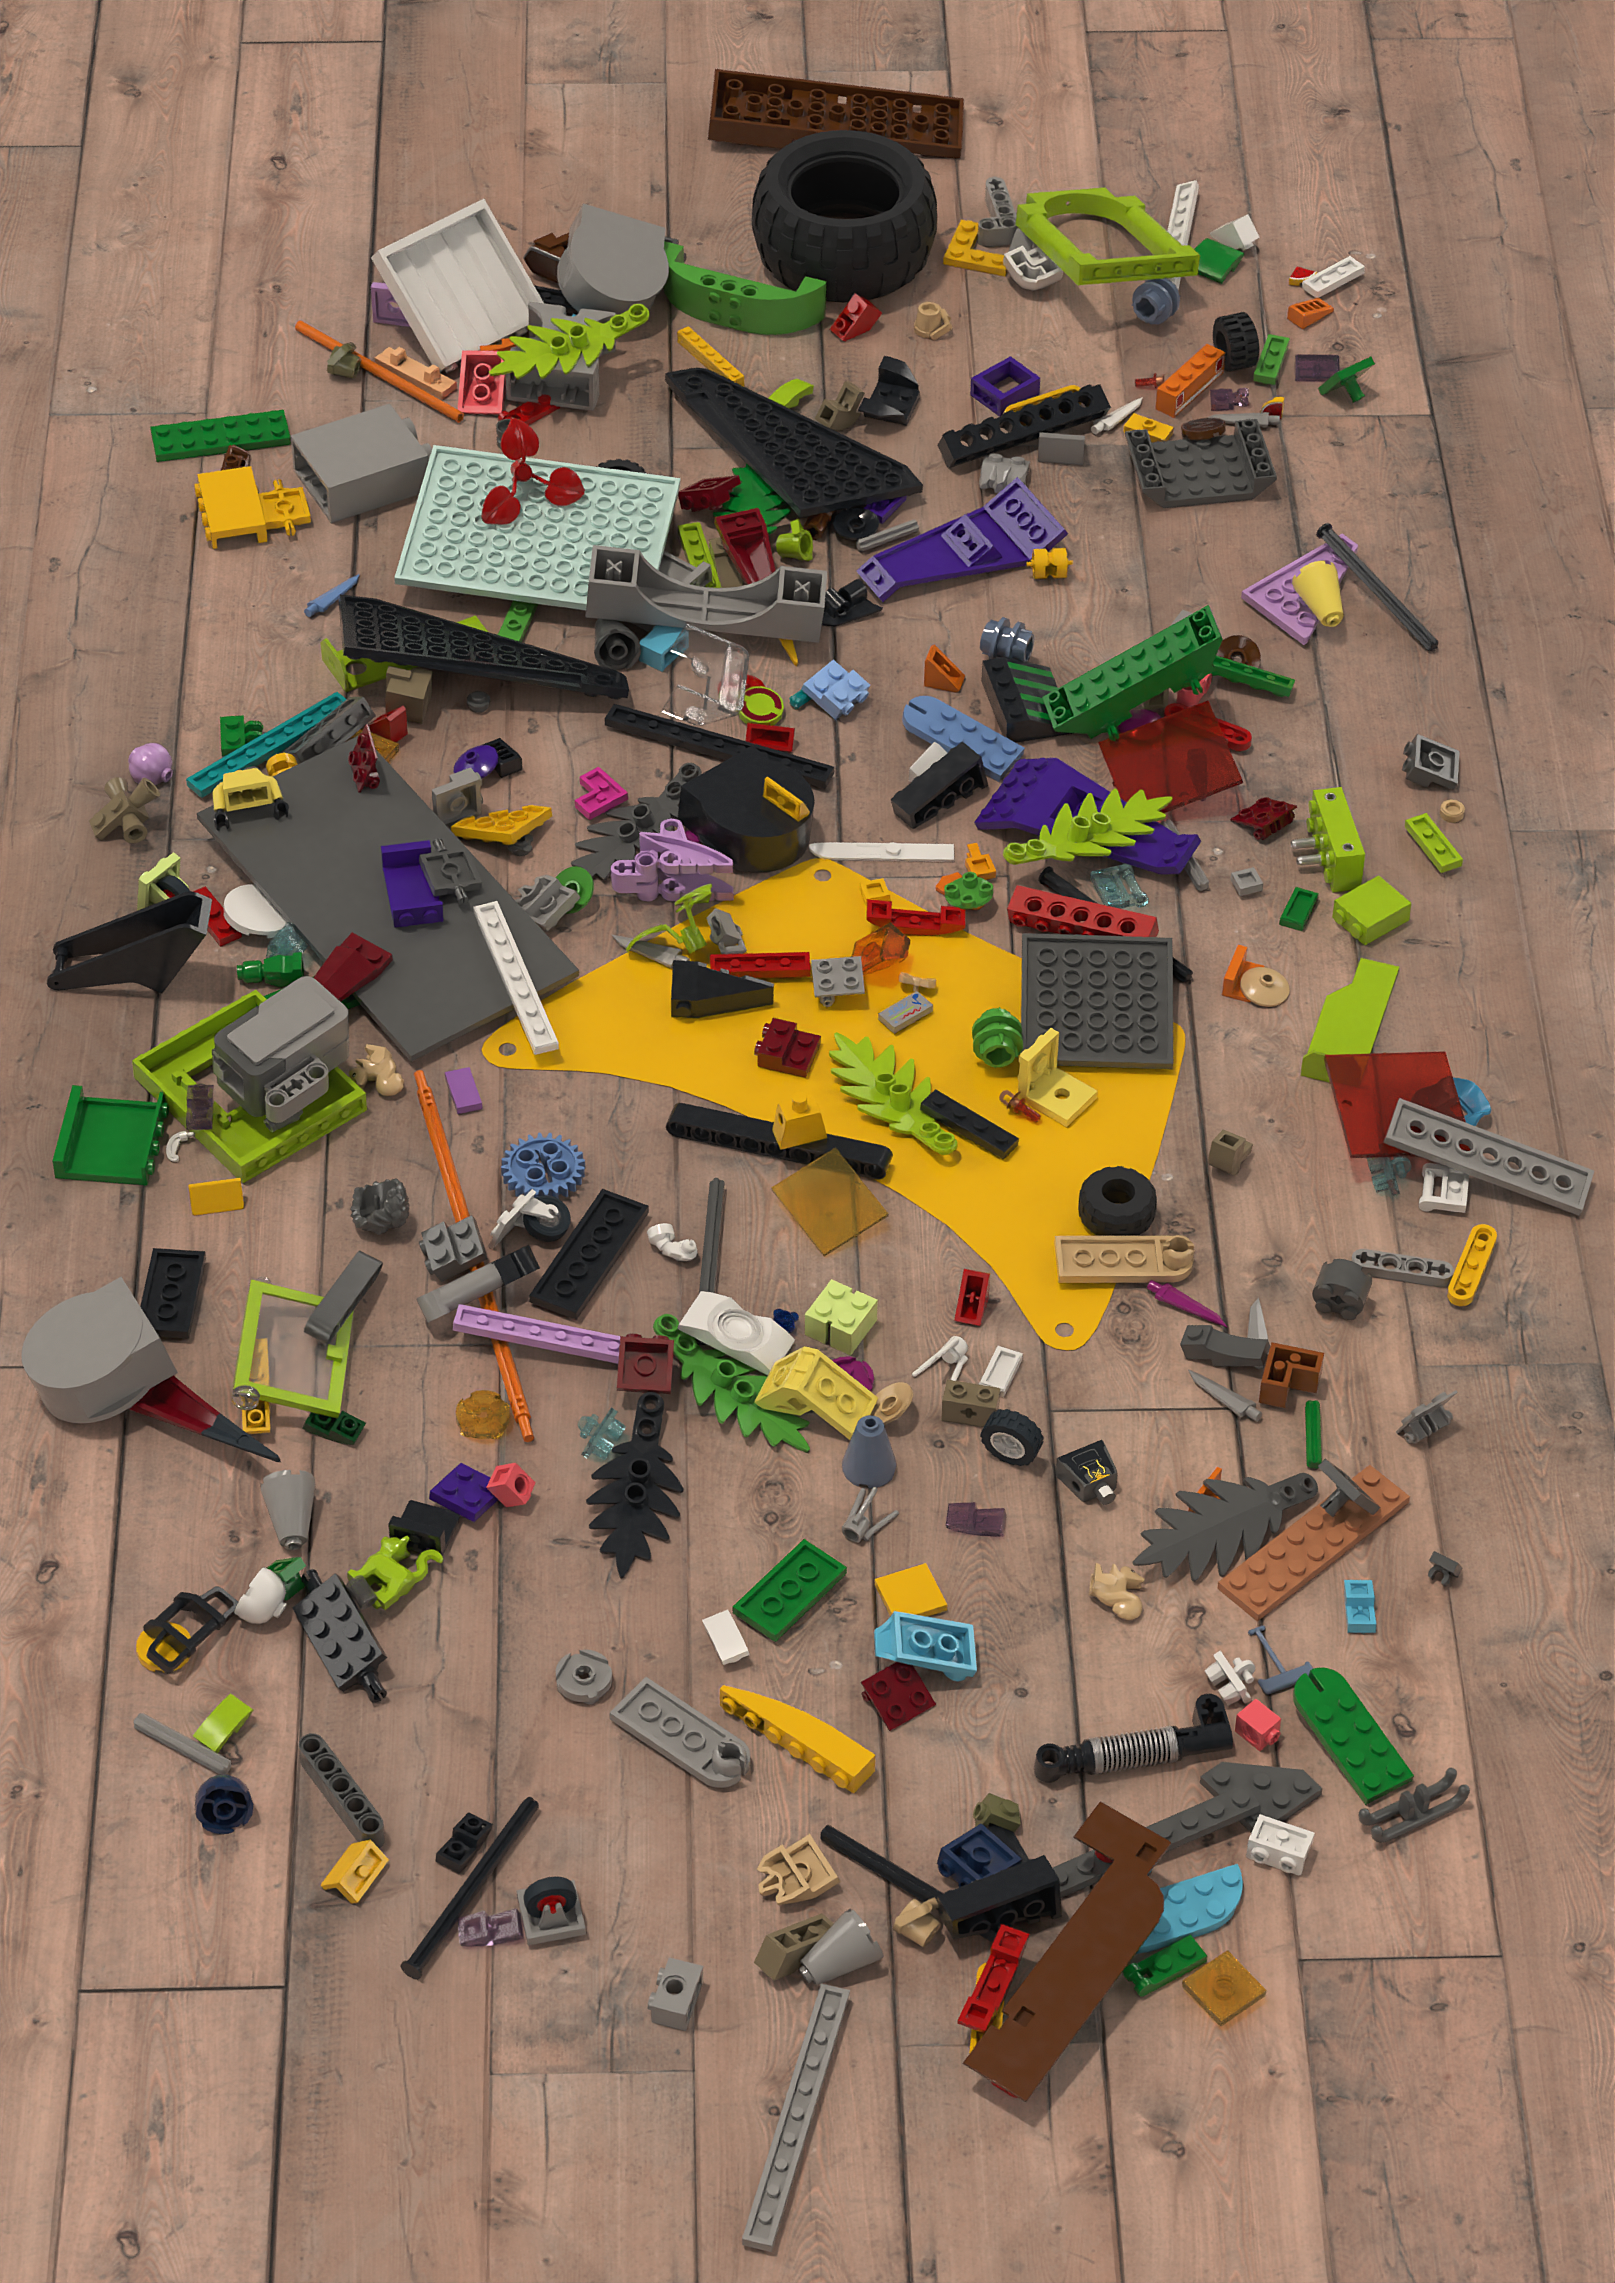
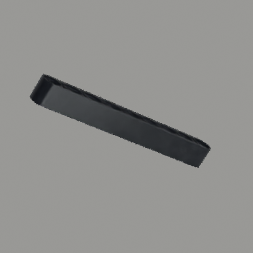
M677 1103L673 1106L666 1123V1130L675 1137L871 1179H883L893 1157L892 1151L886 1146L827 1134V1138L780 1150L773 1134L774 1122L685 1103Z

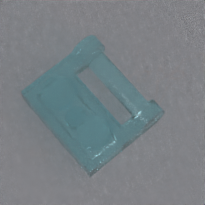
M1123 864L1091 872L1090 879L1104 905L1122 909L1135 905L1140 908L1149 903L1147 894L1142 892L1134 877V870L1131 865ZM1120 877L1126 881L1132 894H1128Z

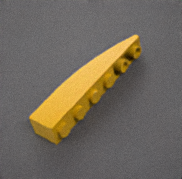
M725 1685L720 1688V1706L726 1713L737 1716L749 1728L758 1730L772 1743L779 1744L787 1749L793 1757L802 1759L811 1765L816 1772L823 1773L831 1778L840 1788H846L854 1794L875 1772V1754L831 1725L783 1702Z

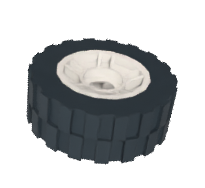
M999 1409L996 1412H992L980 1433L982 1444L985 1445L987 1451H990L994 1457L999 1458L1003 1462L1018 1466H1027L1033 1462L1044 1442V1436L1041 1434L1042 1431L1036 1426L1034 1421H1031L1027 1416L1017 1411H1010L1009 1409Z

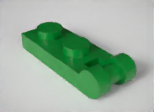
M1190 1934L1139 1963L1129 1964L1122 1974L1127 1981L1134 1983V1990L1140 1997H1143L1206 1963L1207 1954ZM1147 1974L1149 1979L1144 1978L1143 1975Z

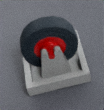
M559 1876L547 1877L537 1880L526 1889L516 1890L528 1945L586 1935L574 1880Z

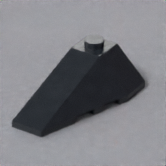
M673 960L671 1017L700 1018L772 1005L774 1003V983L747 975L737 977L729 974V970L721 968L720 971L706 968L707 964L698 961Z

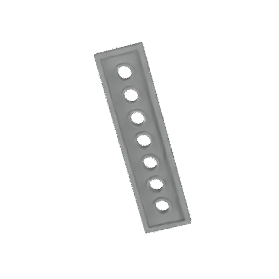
M1399 1098L1384 1140L1385 1144L1580 1216L1594 1174V1170L1401 1098ZM1410 1126H1416L1422 1132L1415 1133L1410 1129ZM1441 1135L1446 1139V1142H1439L1434 1136ZM1459 1144L1467 1145L1471 1151L1462 1150ZM1489 1153L1494 1156L1495 1160H1488L1483 1154ZM1513 1162L1517 1164L1520 1169H1512L1509 1167L1508 1163ZM1532 1172H1540L1544 1178H1536ZM1557 1181H1564L1567 1183L1568 1188L1559 1186Z

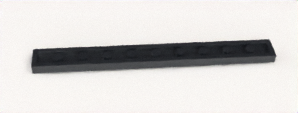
M613 704L605 717V726L723 760H727L748 747L754 746L771 761L792 768L804 777L810 785L826 789L834 775V766L618 704Z

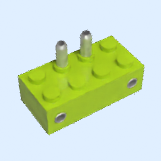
M1342 787L1313 790L1312 800H1309L1308 803L1310 818L1306 820L1307 830L1312 832L1313 836L1311 838L1294 839L1291 841V847L1294 849L1313 847L1318 850V854L1298 857L1296 859L1297 865L1319 864L1323 866L1324 879L1326 883L1330 884L1332 893L1353 890L1362 884L1365 852Z

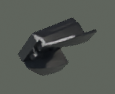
M889 356L883 357L878 368V383L870 399L864 397L858 409L859 412H863L864 417L907 426L920 399V391L914 375L904 361Z

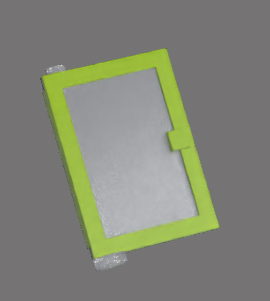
M259 1277L256 1280L251 1279L246 1298L232 1387L233 1405L242 1410H251L257 1407L259 1400L338 1418L342 1401L353 1312L327 1345L304 1333L308 1319L324 1297L273 1285L267 1277Z

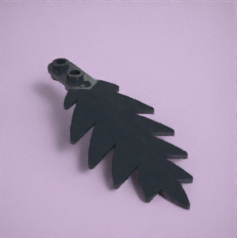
M647 1392L638 1399L631 1441L612 1448V1453L624 1455L607 1462L591 1475L593 1480H619L604 1486L586 1499V1504L588 1505L616 1504L598 1515L589 1524V1529H616L604 1541L600 1548V1553L616 1554V1566L620 1578L625 1577L635 1557L644 1560L651 1559L650 1549L643 1533L668 1541L670 1538L663 1523L652 1510L675 1518L680 1517V1512L675 1504L658 1487L661 1486L679 1493L684 1491L675 1474L661 1461L672 1462L673 1457L668 1451L658 1445L664 1401L660 1395L654 1392ZM651 1403L655 1405V1408L647 1409L646 1405ZM649 1428L652 1432L644 1434L642 1429Z

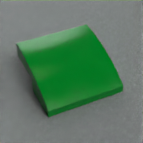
M1209 238L1204 239L1194 249L1200 255L1198 274L1221 284L1230 271H1235L1244 257L1243 252Z

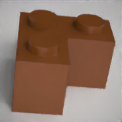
M1271 1342L1261 1380L1259 1403L1285 1408L1290 1388L1317 1394L1322 1374L1324 1353Z

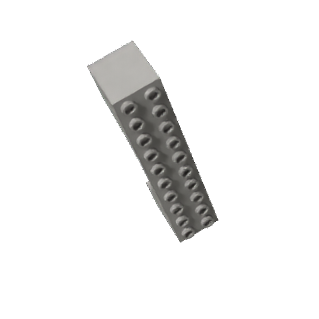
M593 545L586 617L819 643L825 606L827 571L780 566L768 577L752 584L731 588H708L687 584L661 573L644 558L640 550Z

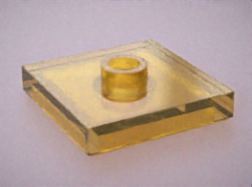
M1228 1950L1182 1981V1987L1220 2027L1266 1996V1989Z

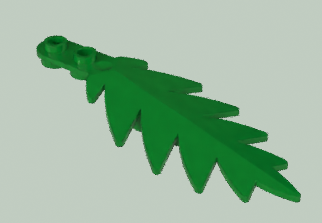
M747 463L745 468H732L734 476L739 475L741 484L734 487L733 492L729 493L733 497H730V500L722 504V508L730 512H714L713 517L759 508L766 523L768 535L777 531V527L772 525L788 516L791 510L773 509L786 503V501L779 495H772L775 491Z

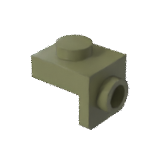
M988 1793L982 1802L977 1803L973 1811L975 1827L979 1824L987 1827L989 1823L1015 1832L1021 1825L1019 1805L991 1793Z

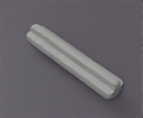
M911 520L856 541L857 549L859 552H863L917 532L919 530L916 520Z

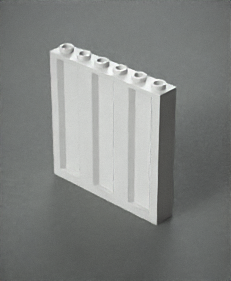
M485 199L378 250L371 257L430 362L439 367L440 373L443 371L449 373L458 368L457 364L462 359V350L480 351V346L502 344L501 339H507L514 335L516 337L524 335L528 332L529 302L544 304Z

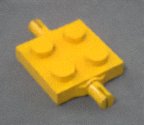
M277 479L273 481L275 490L258 493L266 530L285 527L286 534L290 536L291 530L293 536L296 533L294 525L311 523L303 487L284 488L282 480L278 479L277 483Z

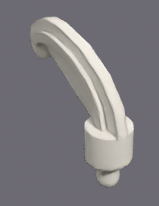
M181 1131L169 1139L166 1146V1154L170 1161L177 1162L179 1160L176 1152L180 1142L188 1141V1138L193 1137L195 1133Z

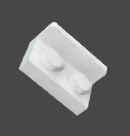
M1259 1814L1248 1840L1246 1857L1257 1863L1266 1864L1281 1869L1286 1873L1300 1876L1303 1872L1304 1862L1313 1843L1315 1833Z

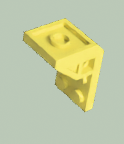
M804 1346L774 1363L754 1403L762 1409L798 1416L813 1410L850 1440L857 1422L862 1417L871 1414L878 1397L821 1351Z

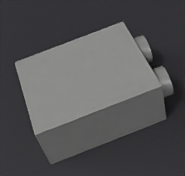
M391 404L291 435L293 470L330 523L418 495L432 447L428 443L420 445L417 441V432L412 420L409 417L401 419Z

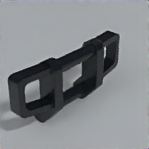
M219 1586L212 1588L201 1596L180 1592L174 1597V1602L154 1620L150 1619L143 1626L147 1635L151 1638H156L147 1651V1658L165 1673L171 1674L186 1658L191 1657L196 1652V1647L212 1632L220 1630L235 1615L234 1610L239 1601ZM212 1598H218L229 1606L230 1609L222 1615L207 1602ZM181 1610L192 1611L206 1622L189 1639L168 1623ZM163 1640L180 1653L171 1662L156 1651Z

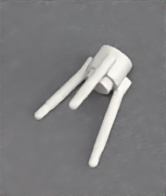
M951 1337L934 1356L915 1370L912 1376H918L942 1357L947 1363L957 1362L950 1379L957 1381L963 1365L968 1360L965 1356V1353L968 1351L967 1343L961 1337Z

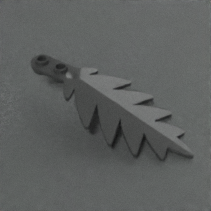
M685 763L680 767L674 779L665 786V790L659 797L638 798L637 800L641 804L606 811L607 816L622 820L587 826L588 831L606 836L575 843L577 848L595 853L580 857L572 861L571 865L584 868L591 874L592 878L599 876L603 880H607L611 874V865L619 860H635V847L640 850L639 833H653V831L660 833L661 822L666 819H672L671 816L678 819L681 786L701 775L700 767L694 763ZM668 826L665 829L673 831V826Z
M1299 1473L1269 1486L1263 1481L1251 1477H1246L1243 1480L1248 1487L1222 1480H1204L1203 1484L1220 1499L1195 1492L1178 1491L1176 1497L1195 1513L1180 1509L1157 1508L1155 1514L1173 1529H1150L1141 1532V1536L1151 1545L1142 1551L1132 1563L1134 1566H1144L1161 1562L1163 1577L1167 1578L1177 1569L1188 1554L1191 1580L1195 1582L1206 1568L1215 1547L1219 1576L1222 1577L1232 1564L1241 1541V1536L1246 1561L1259 1550L1268 1523L1270 1524L1271 1532L1275 1534L1281 1524L1282 1510L1313 1498L1318 1492L1317 1482L1307 1473Z

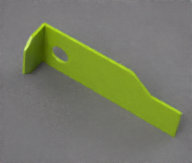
M476 615L456 622L488 632ZM327 638L320 642L322 661L345 692L385 679L389 666L405 670L418 667L411 665L403 666L386 661L377 663L366 658L359 660L349 659L347 656H343V649L336 651ZM360 663L365 665L367 669L362 674L353 675L348 673L346 668L350 664Z
M1360 958L1353 982L1326 996L1308 1053L1302 1059L1300 1076L1359 1089L1399 971V966Z

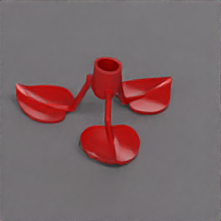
M511 418L508 427L502 435L500 444L501 450L507 458L517 460L513 462L510 468L511 474L514 476L512 478V492L510 493L507 487L500 485L493 488L487 494L482 507V521L486 524H508L518 517L521 506L519 500L513 497L516 494L517 481L526 482L530 478H534L548 485L545 490V497L549 502L558 506L572 504L578 501L585 493L579 476L570 468L560 467L555 469L550 474V481L532 473V468L525 462V456H534L538 452V436L528 424L519 419Z

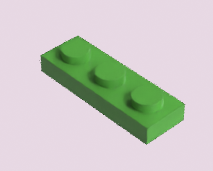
M1268 334L1254 372L1253 381L1275 385L1289 347L1290 338Z

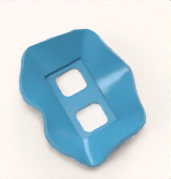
M1461 1078L1441 1080L1435 1086L1415 1093L1410 1101L1473 1126H1476L1484 1115L1491 1113L1490 1103L1482 1090L1474 1082ZM1460 1106L1467 1115L1455 1118L1449 1109ZM1435 1135V1137L1437 1138L1443 1137L1441 1135Z

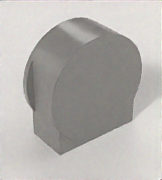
M583 203L570 227L568 247L558 263L557 278L564 297L578 312L580 309L615 312L617 315L629 310L634 304H642L650 310L655 297L666 283L669 272L667 255L663 249L666 228Z
M122 1277L95 1292L67 1299L47 1311L30 1329L23 1343L21 1353L23 1367L46 1409L58 1419L71 1423H93L116 1416L138 1402L150 1388L178 1373L161 1339Z

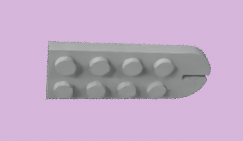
M647 1677L610 1712V1720L709 1786L717 1788L732 1786L741 1780V1774L745 1776L750 1768V1751L741 1739Z

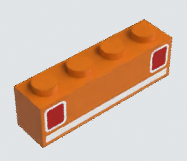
M1209 344L1201 348L1157 388L1156 410L1173 418L1176 417L1223 374L1225 352Z

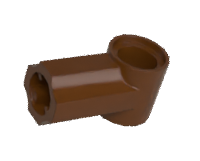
M837 510L809 516L803 529L809 531L813 540L822 538L828 524L833 523Z

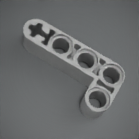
M990 177L986 180L985 202L990 217L983 218L978 222V243L984 247L1011 245L1016 228H1018L1016 226V212L1005 181L999 177Z

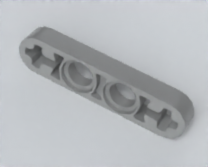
M1369 1249L1356 1250L1351 1261L1363 1267L1362 1272L1366 1276L1369 1273L1371 1277L1435 1287L1449 1286L1454 1274L1453 1266L1445 1261ZM1392 1263L1396 1268L1386 1269L1383 1267V1264ZM1418 1267L1422 1272L1412 1273L1409 1271V1268Z

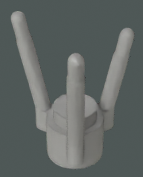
M877 1487L872 1488L859 1509L866 1492L865 1488H861L847 1521L842 1526L843 1535L852 1542L859 1543L862 1539L868 1541L875 1532L899 1514L898 1510H895L869 1529L868 1525L870 1522L864 1516V1513L878 1490Z

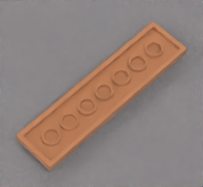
M1369 1465L1354 1476L1352 1480L1381 1507L1374 1515L1349 1499L1332 1517L1320 1506L1324 1503L1325 1500H1323L1218 1582L1217 1589L1258 1622L1409 1504L1410 1496Z

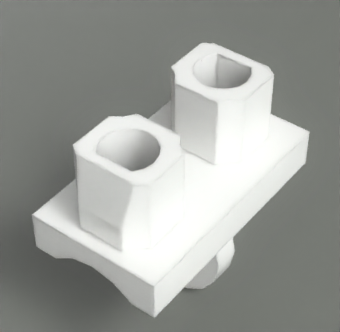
M1221 1651L1214 1654L1216 1662L1204 1671L1214 1686L1226 1678L1229 1680L1230 1683L1218 1690L1227 1706L1242 1699L1244 1704L1250 1702L1252 1699L1242 1680H1245L1247 1684L1254 1681L1252 1674L1255 1671V1665L1251 1660L1242 1661L1240 1658H1235L1233 1660L1235 1667L1232 1668Z

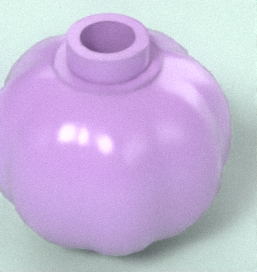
M148 743L137 747L129 756V772L138 784L143 778H147L154 785H158L161 782H168L172 777L171 756L158 743Z

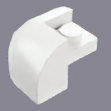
M1022 245L1004 254L1003 264L1014 281L1024 289L1032 291L1042 289L1061 280L1063 276V271L1039 247L1027 252Z

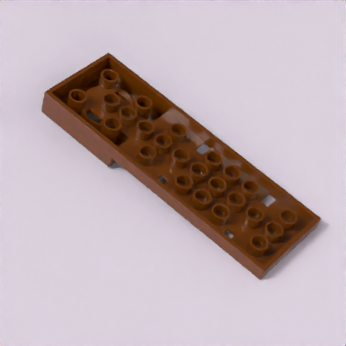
M715 69L708 140L782 149L790 144L793 139L797 140L811 134L834 130H853L884 136L901 144L913 154L960 159L964 98ZM838 96L846 97V104L838 103ZM913 105L921 106V113L913 112ZM744 118L761 120V122L745 121Z

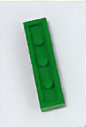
M1216 656L1213 661L1216 671L1211 673L1212 676L1218 675L1227 678V680L1233 683L1241 682L1248 684L1256 690L1264 689L1271 691L1279 697H1289L1293 690L1295 679L1220 656Z

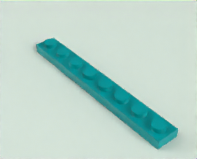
M338 692L333 693L186 778L187 786L201 798L213 792L220 782H223L224 774L244 770L252 766L256 767L272 756L284 751L347 699Z

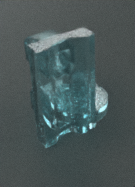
M1379 1145V1154L1366 1158L1371 1174L1384 1170V1173L1371 1177L1377 1193L1390 1189L1393 1196L1398 1195L1400 1190L1396 1176L1405 1178L1412 1168L1411 1161L1406 1157H1401L1400 1154L1395 1155L1394 1159L1391 1160L1390 1156H1388L1386 1145Z
M611 1407L601 1424L597 1422L599 1417L595 1414H592L591 1417L582 1416L577 1424L581 1430L580 1437L586 1439L588 1436H591L581 1455L588 1459L591 1453L604 1460L606 1459L614 1444L602 1436L605 1434L617 1442L626 1428L624 1424L615 1419L618 1411Z

